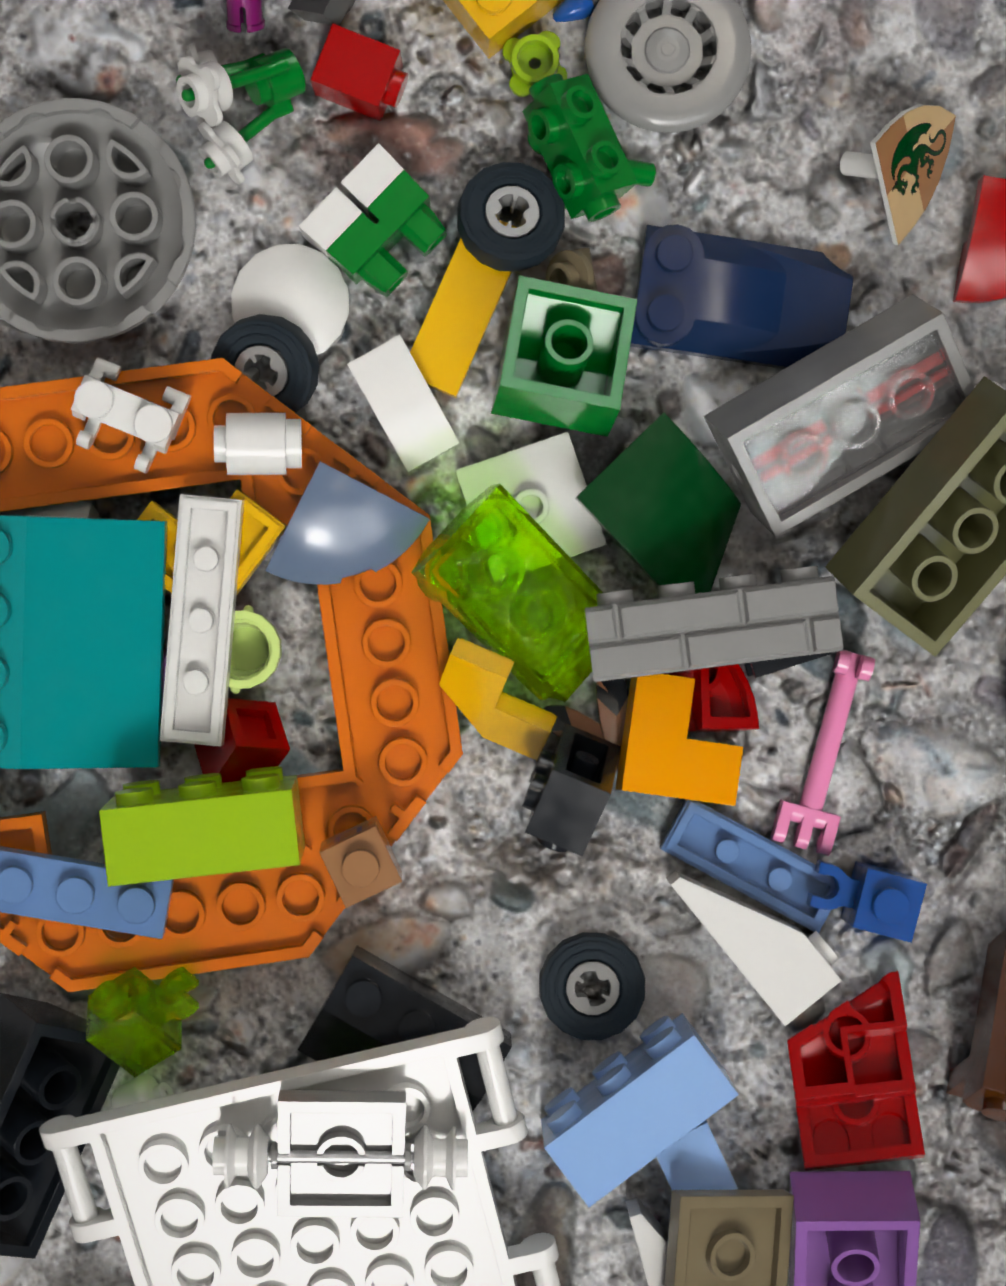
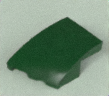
M664 412L575 498L657 586L694 581L695 594L711 592L741 507V502L715 468Z

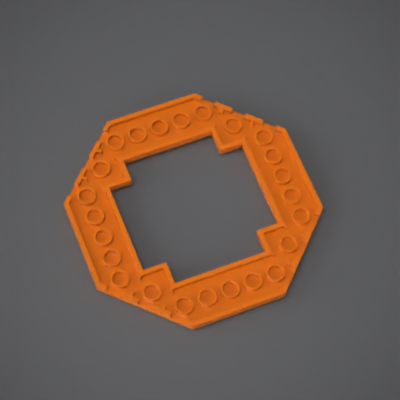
M224 358L121 371L116 381L105 378V383L167 409L172 407V404L162 401L167 386L192 396L175 440L171 441L166 454L157 451L153 463L146 474L134 469L138 454L142 453L146 441L102 423L89 450L76 445L77 436L80 430H84L88 417L84 421L72 416L71 407L74 402L75 392L81 385L84 376L0 387V513L240 480L241 489L244 494L285 525H288L321 461L430 519L428 513L261 388ZM226 413H286V419H301L302 468H287V475H227L226 463L214 462V425H226ZM429 520L415 542L388 566L377 572L370 569L357 575L342 578L341 583L317 584L343 769L297 775L305 849L300 865L174 879L166 930L162 939L0 912V943L16 955L20 956L22 954L51 975L49 979L67 992L310 957L324 938L326 932L342 911L346 909L319 853L322 841L377 816L392 847L426 804V800L445 775L451 771L463 755L456 705L439 685L449 658L431 520ZM46 811L0 817V846L52 855Z

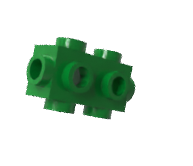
M553 74L539 80L529 88L533 101L522 111L528 123V142L536 153L543 156L552 176L553 185L560 198H562L565 209H567L571 219L584 215L588 222L603 219L621 208L619 199L635 185L650 187L653 184L656 175L655 165L650 162L626 158L588 74L565 80L561 74Z

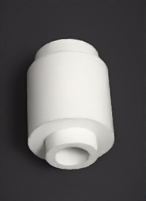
M226 413V425H214V462L226 463L227 475H287V468H302L301 419H286V413Z

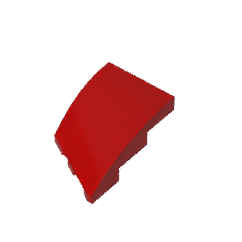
M899 971L889 972L878 983L852 1000L842 1003L830 1011L828 1016L814 1025H809L787 1040L805 1171L925 1157Z

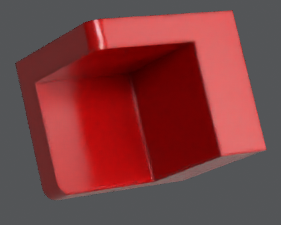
M228 698L224 745L194 744L202 774L220 773L222 783L241 781V778L246 777L245 771L279 766L290 751L276 702Z

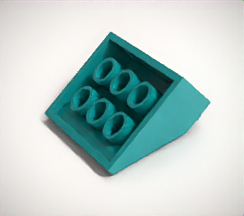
M0 515V768H156L160 766L167 521Z

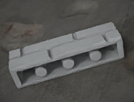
M818 566L780 570L782 583L757 586L755 573L719 578L720 591L695 594L693 581L657 586L658 599L634 601L632 589L596 594L597 606L585 608L594 682L843 651L834 576L819 578Z

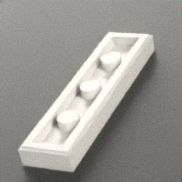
M180 494L160 741L210 746L224 745L244 500Z

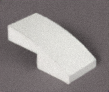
M400 334L347 364L408 473L460 444Z

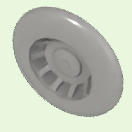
M599 0L591 14L585 34L584 52L586 68L599 97L608 108L623 120L639 128L654 132L675 133L698 128L718 117L739 94L746 80L751 61L750 31L743 11L736 0ZM659 8L660 16L649 19L647 11ZM671 8L681 10L687 14L684 18L671 14ZM695 20H698L705 29L702 34H699L692 24ZM632 21H635L640 27L635 35H632L627 29ZM621 46L630 49V58L622 56ZM703 46H712V56L703 57ZM698 70L708 73L703 80L693 78ZM634 71L640 81L637 82L629 72ZM651 87L657 90H661L662 93L651 91L648 88ZM685 87L687 91L676 94L674 89Z

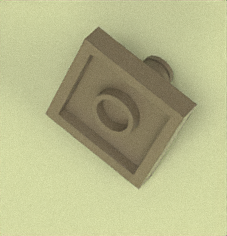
M784 1189L672 1190L664 1286H787L794 1196Z

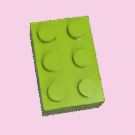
M275 766L245 771L246 777L241 778V781L222 783L220 773H209L185 777L184 784L178 785V788L161 790L160 780H145L123 784V790L115 792V796L99 810L108 887L300 865L305 849L297 775L283 776L282 767Z

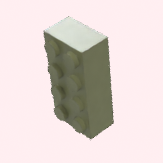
M985 376L825 566L852 595L935 657L1006 575V390Z

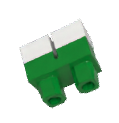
M378 143L341 181L344 194L336 187L298 227L303 237L340 267L356 285L363 280L368 286L388 297L408 275V271L389 251L405 237L426 257L444 240L447 233L440 220L431 210L429 195ZM362 211L368 214L376 223H373Z

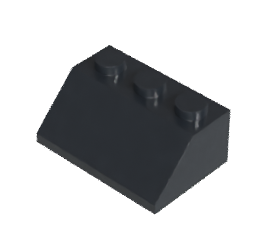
M357 945L297 1050L315 1061H320L462 1028L471 1021L483 1017ZM502 1028L504 1041L500 1044L503 1060H505L512 1047L511 1033ZM476 1053L458 1057L472 1112L486 1093Z

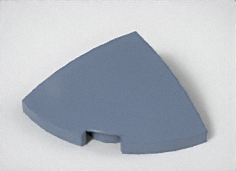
M320 461L265 571L294 582L323 585L341 583L342 578L357 575L370 569L377 572L400 557L419 537L430 519Z

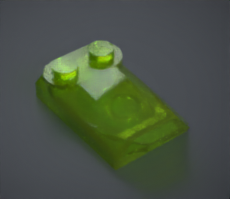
M501 484L491 485L464 507L424 550L411 573L417 578L418 586L424 595L435 602L442 603L488 650L512 659L514 664L511 673L539 700L552 698L566 702L592 672L585 608L596 607V594L603 592Z

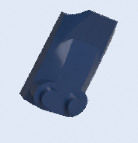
M679 224L663 227L646 225L635 299L638 300L630 347L785 369L846 333L853 276L833 264L823 252L693 232L690 228Z

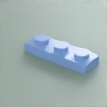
M0 846V912L158 939L164 937L174 879L108 887L104 863Z

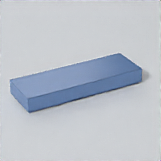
M684 800L659 847L661 850L813 932H820L831 910L810 907L806 904L809 892L819 896L830 895L835 888V881L832 876L817 873L815 871L816 864L705 804L695 800Z

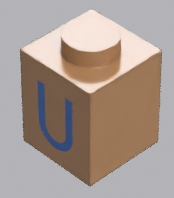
M377 816L332 836L321 843L319 853L346 908L402 882V869Z

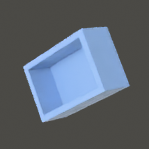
M683 1013L674 1020H671L667 1015L655 1021L640 1035L643 1041L641 1045L625 1057L620 1051L610 1055L592 1071L595 1077L593 1081L577 1093L572 1087L564 1090L544 1108V1111L547 1113L541 1119L544 1149L588 1207H591L739 1095L726 1070Z

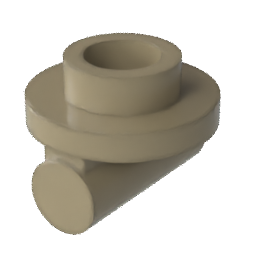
M590 248L563 250L555 254L548 264L545 280L597 291Z

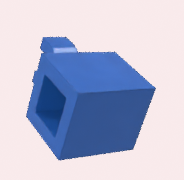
M817 859L815 871L819 874L832 876L835 881V888L828 896H819L809 892L806 901L807 905L822 910L843 907L841 919L853 928L912 943L927 883L912 875L855 861L852 876L849 877L836 865Z

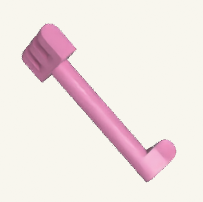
M847 650L836 653L832 672L835 675L800 803L796 804L780 799L771 832L772 841L783 843L788 834L790 821L798 823L793 842L794 847L806 850L813 827L821 829L817 840L816 852L827 856L830 855L841 816L822 810L858 679L863 681L870 680L875 666V658L859 655Z

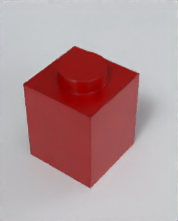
M332 23L310 81L316 96L382 121L388 105L397 108L409 74L401 71L403 68L401 50Z

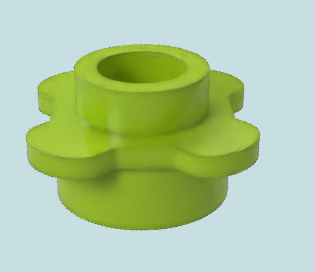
M542 31L540 34L527 35L521 39L513 37L504 44L502 55L510 63L512 77L509 81V87L515 95L527 97L530 95L529 88L533 84L553 74H561L564 80L567 79V71L559 62L558 50L561 42L555 33ZM532 59H538L541 65L537 69H532L529 66V62Z

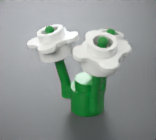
M189 45L188 49L185 50V57H182L177 62L179 75L176 78V89L179 102L189 117L200 116L206 121V123L202 122L198 125L204 140L198 151L205 167L220 178L228 173L235 183L241 185L245 178L240 170L253 161V154L247 142L275 119L294 111L291 98L303 94L306 89L302 68L293 52L288 48H282L267 55L261 53L243 61L220 65L217 62L213 49L197 52L195 45ZM245 86L254 104L259 106L265 103L268 108L237 132L228 122L222 121V112L228 110L232 105L233 89Z

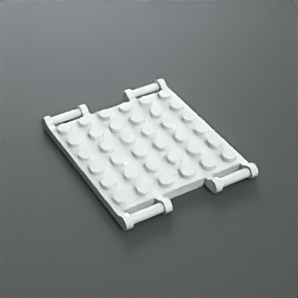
M495 1017L479 1018L471 1021L465 1027L80 1117L61 1115L46 1121L39 1128L44 1148L53 1152L73 1216L69 1219V1226L74 1241L77 1243H89L119 1236L135 1286H518L515 1275L529 1271L533 1273L536 1286H561L555 1265L559 1252L553 1235L549 1233H536L525 1238L521 1244L507 1246L483 1151L518 1143L528 1134L524 1115L516 1110L500 1048V1044L504 1041V1035L500 1020ZM474 1053L477 1055L492 1113L489 1121L475 1123L458 1058ZM279 1090L406 1091L405 1143H411V1151H414V1138L424 1125L428 1126L433 1138L446 1139L451 1127L456 1126V1139H468V1178H456L455 1191H451L446 1178L433 1177L427 1190H422L414 1178V1164H411V1171H404L403 1218L277 1217V1170H271L269 1163L268 1176L258 1189L253 1188L248 1176H235L229 1189H225L224 1176H213L212 1173L213 1141L215 1136L226 1137L227 1124H232L237 1137H250L255 1125L260 1124L269 1137V1150H271L272 1142H277ZM87 1143L91 1145L110 1205L109 1209L104 1210L96 1206L78 1145Z

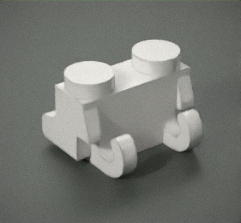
M97 357L90 374L84 375L81 385L77 388L71 407L72 416L84 421L88 417L84 430H80L77 436L76 445L89 450L102 423L146 441L142 453L138 454L134 464L135 470L146 474L153 463L157 451L166 454L171 441L175 440L192 396L167 386L162 397V401L172 404L171 409H167L105 383L106 377L116 381L122 367Z

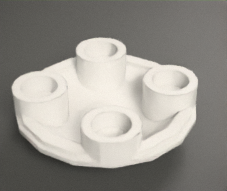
M277 244L256 253L239 271L231 292L232 317L235 323L240 319L258 314L283 317L303 330L313 343L316 354L319 355L324 353L331 345L336 344L343 336L345 323L349 315V290L339 268L322 252L302 244Z

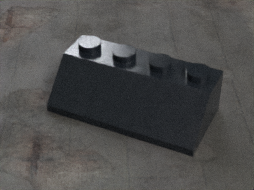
M0 993V1255L35 1259L65 1192L53 1152L44 1148L39 1128L46 1121L61 1115L80 1117L100 1112L131 1041L119 1033L48 1002ZM86 1144L78 1145L80 1155Z

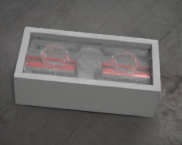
M912 294L704 415V418L750 512L777 537L920 454L971 393L974 385L944 313Z

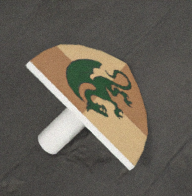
M916 105L901 111L870 142L872 154L846 151L841 157L840 171L843 175L879 180L893 245H899L915 226L926 210L940 181L949 153L956 115L941 106Z

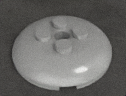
M83 98L48 100L18 110L0 122V318L32 336L62 343H89L113 338L145 322L168 301L177 289L189 265L195 243L196 210L194 197L185 170L167 142L137 116L122 108L97 100ZM77 212L90 213L93 222L90 223V227L84 235L78 237L77 240L65 236L64 228L68 217Z

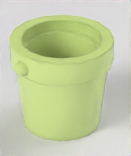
M251 605L244 606L243 610L235 611L229 687L233 694H238L241 689L253 688L266 682L277 670L282 657L281 639L275 626L263 615L255 613Z

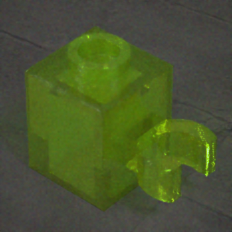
M134 966L114 980L102 983L93 993L88 995L86 1040L134 1078L182 1049V1020L191 1016L199 1008V1002L187 992L196 988L199 985V980L184 967H180L170 972L158 986Z

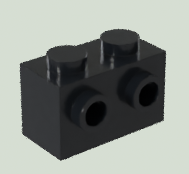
M565 724L553 753L542 749L529 779L530 785L522 802V807L531 810L525 833L535 836L540 844L550 850L557 852L570 851L583 856L611 795L621 746Z

